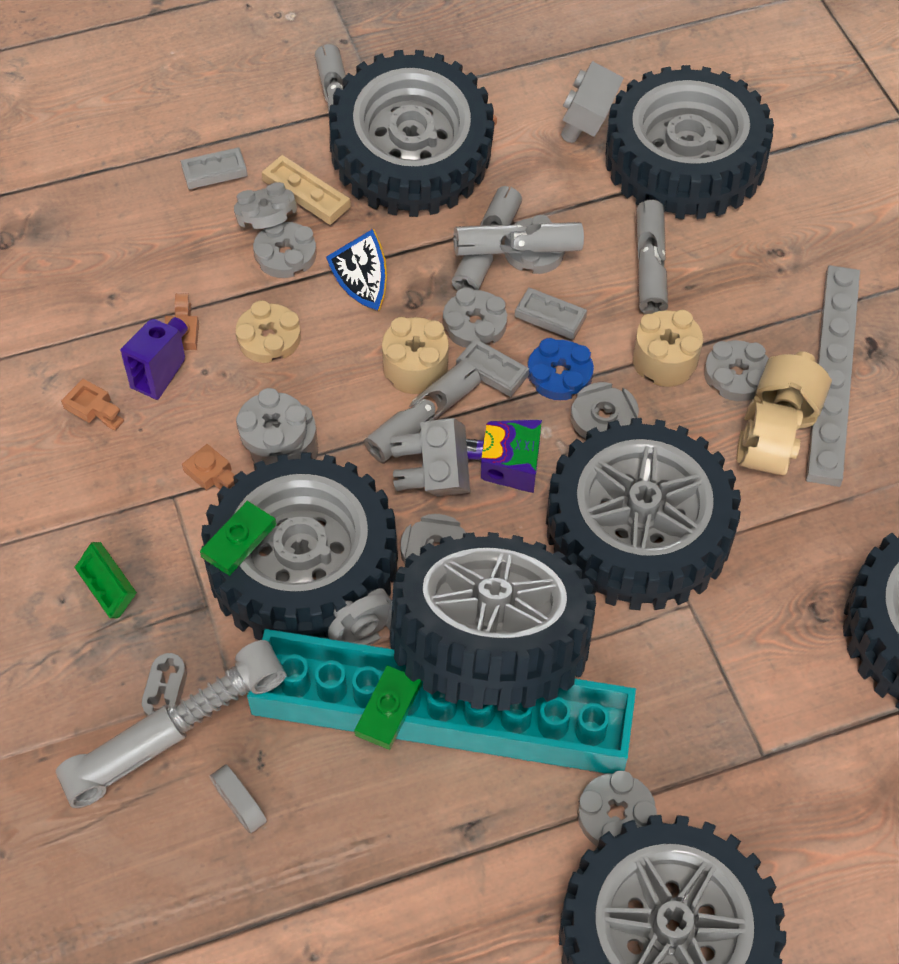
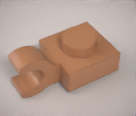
M176 293L175 316H165L164 323L168 324L173 317L181 319L188 327V331L181 338L184 350H197L198 316H191L189 293Z
M83 378L61 400L65 410L88 423L97 416L107 427L116 430L124 422L123 418L117 416L120 409L116 405L109 403L111 401L109 393Z
M208 444L182 463L183 471L206 491L213 485L219 489L223 486L231 489L235 485L233 479L235 475L231 472L230 462Z

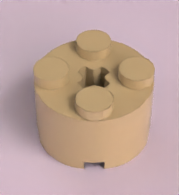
M664 310L646 314L642 317L637 329L633 352V364L640 376L644 378L645 375L654 380L653 384L664 387L683 384L690 378V375L698 366L703 344L702 331L693 320L692 314L686 310Z
M398 317L392 321L382 340L383 372L396 389L409 394H421L448 372L449 344L443 325L439 321L417 317Z
M798 352L796 355L772 356L766 363L755 392L754 400L803 410L800 428H807L812 426L820 416L832 379L825 369L815 362V357L808 352Z
M752 400L744 417V420H748L745 430L740 431L738 440L737 462L740 463L739 466L777 475H786L790 458L796 459L799 453L801 441L795 438L796 430L800 428L802 423L803 410L765 401Z

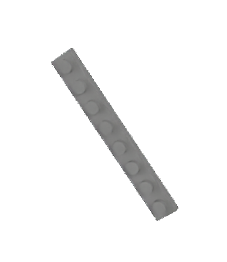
M828 265L826 271L817 364L825 369L832 379V383L821 414L811 426L807 463V482L837 487L841 486L844 472L860 270Z

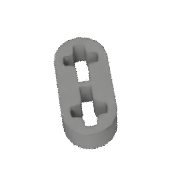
M165 653L160 655L151 666L142 698V707L146 717L155 712L153 705H157L160 702L162 694H164L166 705L169 707L173 706V704L178 706L180 704L187 679V671L182 658L176 654ZM169 666H174L176 673H171L168 683H165L162 671H168Z
M225 764L209 775L218 793L250 834L267 822L257 803L228 765Z

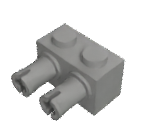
M593 61L586 72L583 70L579 71L572 85L577 90L576 92L571 90L563 104V107L567 108L563 117V121L567 123L561 133L565 141L570 143L576 142L582 131L595 137L624 79L622 76Z
M455 418L420 422V433L391 437V444H395V446L391 447L395 458L405 455L423 454L422 467L402 470L395 469L393 471V477L398 478V480L393 481L396 491L425 487V491L437 497L470 493L464 424Z

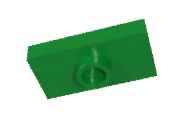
M246 501L200 550L201 558L230 576L277 525L276 519L251 502Z
M91 542L74 568L110 619L119 618L137 592L101 542Z
M387 665L354 730L355 736L390 750L420 690L422 680L418 679L413 682L405 675V672Z

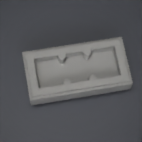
M240 147L180 160L188 189L248 176Z
M532 288L527 289L515 309L516 318L572 340L587 316L586 309Z
M476 338L456 359V364L461 360L468 361L475 367L469 374L477 370L481 381L509 397L515 393L529 376L528 367Z

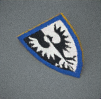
M372 229L326 256V259L339 285L350 297L364 306L379 311L386 291L387 270L381 243L375 230Z

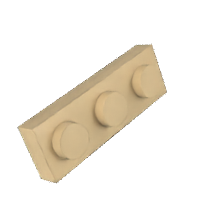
M283 155L261 172L262 181L269 185L275 182L284 183L285 189L293 192L297 204L329 225L351 207L350 198Z

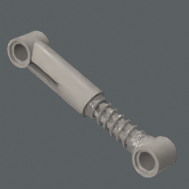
M259 640L248 644L237 653L235 667L225 671L226 676L223 678L216 677L217 682L212 685L207 683L208 687L202 690L199 688L198 694L194 696L190 694V699L185 702L181 700L179 706L173 704L171 707L164 705L92 752L79 754L62 762L57 767L55 773L72 808H82L98 801L106 793L108 786L184 739L186 732L194 727V722L202 723L204 716L211 717L213 710L220 711L221 705H229V700H237L238 695H246V692L249 693V691L255 694H262L280 685L284 681L286 673L270 643L266 640Z

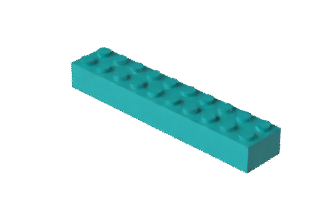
M265 629L262 640L270 643L286 673V677L280 685L268 692L255 694L249 691L247 698L251 715L354 732L386 666L388 665L405 672L406 665L398 666L394 659L395 650ZM575 679L574 685L568 691L559 688L558 696L553 700L547 702L542 697L536 699V705L533 707L523 708L522 704L519 703L511 704L510 710L498 711L497 705L483 704L482 710L471 708V702L458 700L457 704L445 701L446 694L436 691L433 695L423 689L422 681L420 690L396 739L614 774L617 771H625L636 688Z

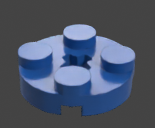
M553 338L543 339L539 347L534 349L529 357L528 379L536 386V391L546 398L560 401L572 399L573 394L579 393L582 388L590 385L592 382L594 365L591 359V352L586 346L572 341L555 340ZM564 366L568 370H564L562 374L556 373V368L554 367Z

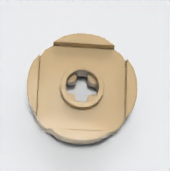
M263 300L253 303L251 309L244 312L236 324V338L240 345V350L253 361L269 363L273 362L272 358L283 356V359L287 358L296 351L301 341L298 315L287 307L269 304ZM272 329L274 330L275 334L269 333L265 337L263 336L262 331Z

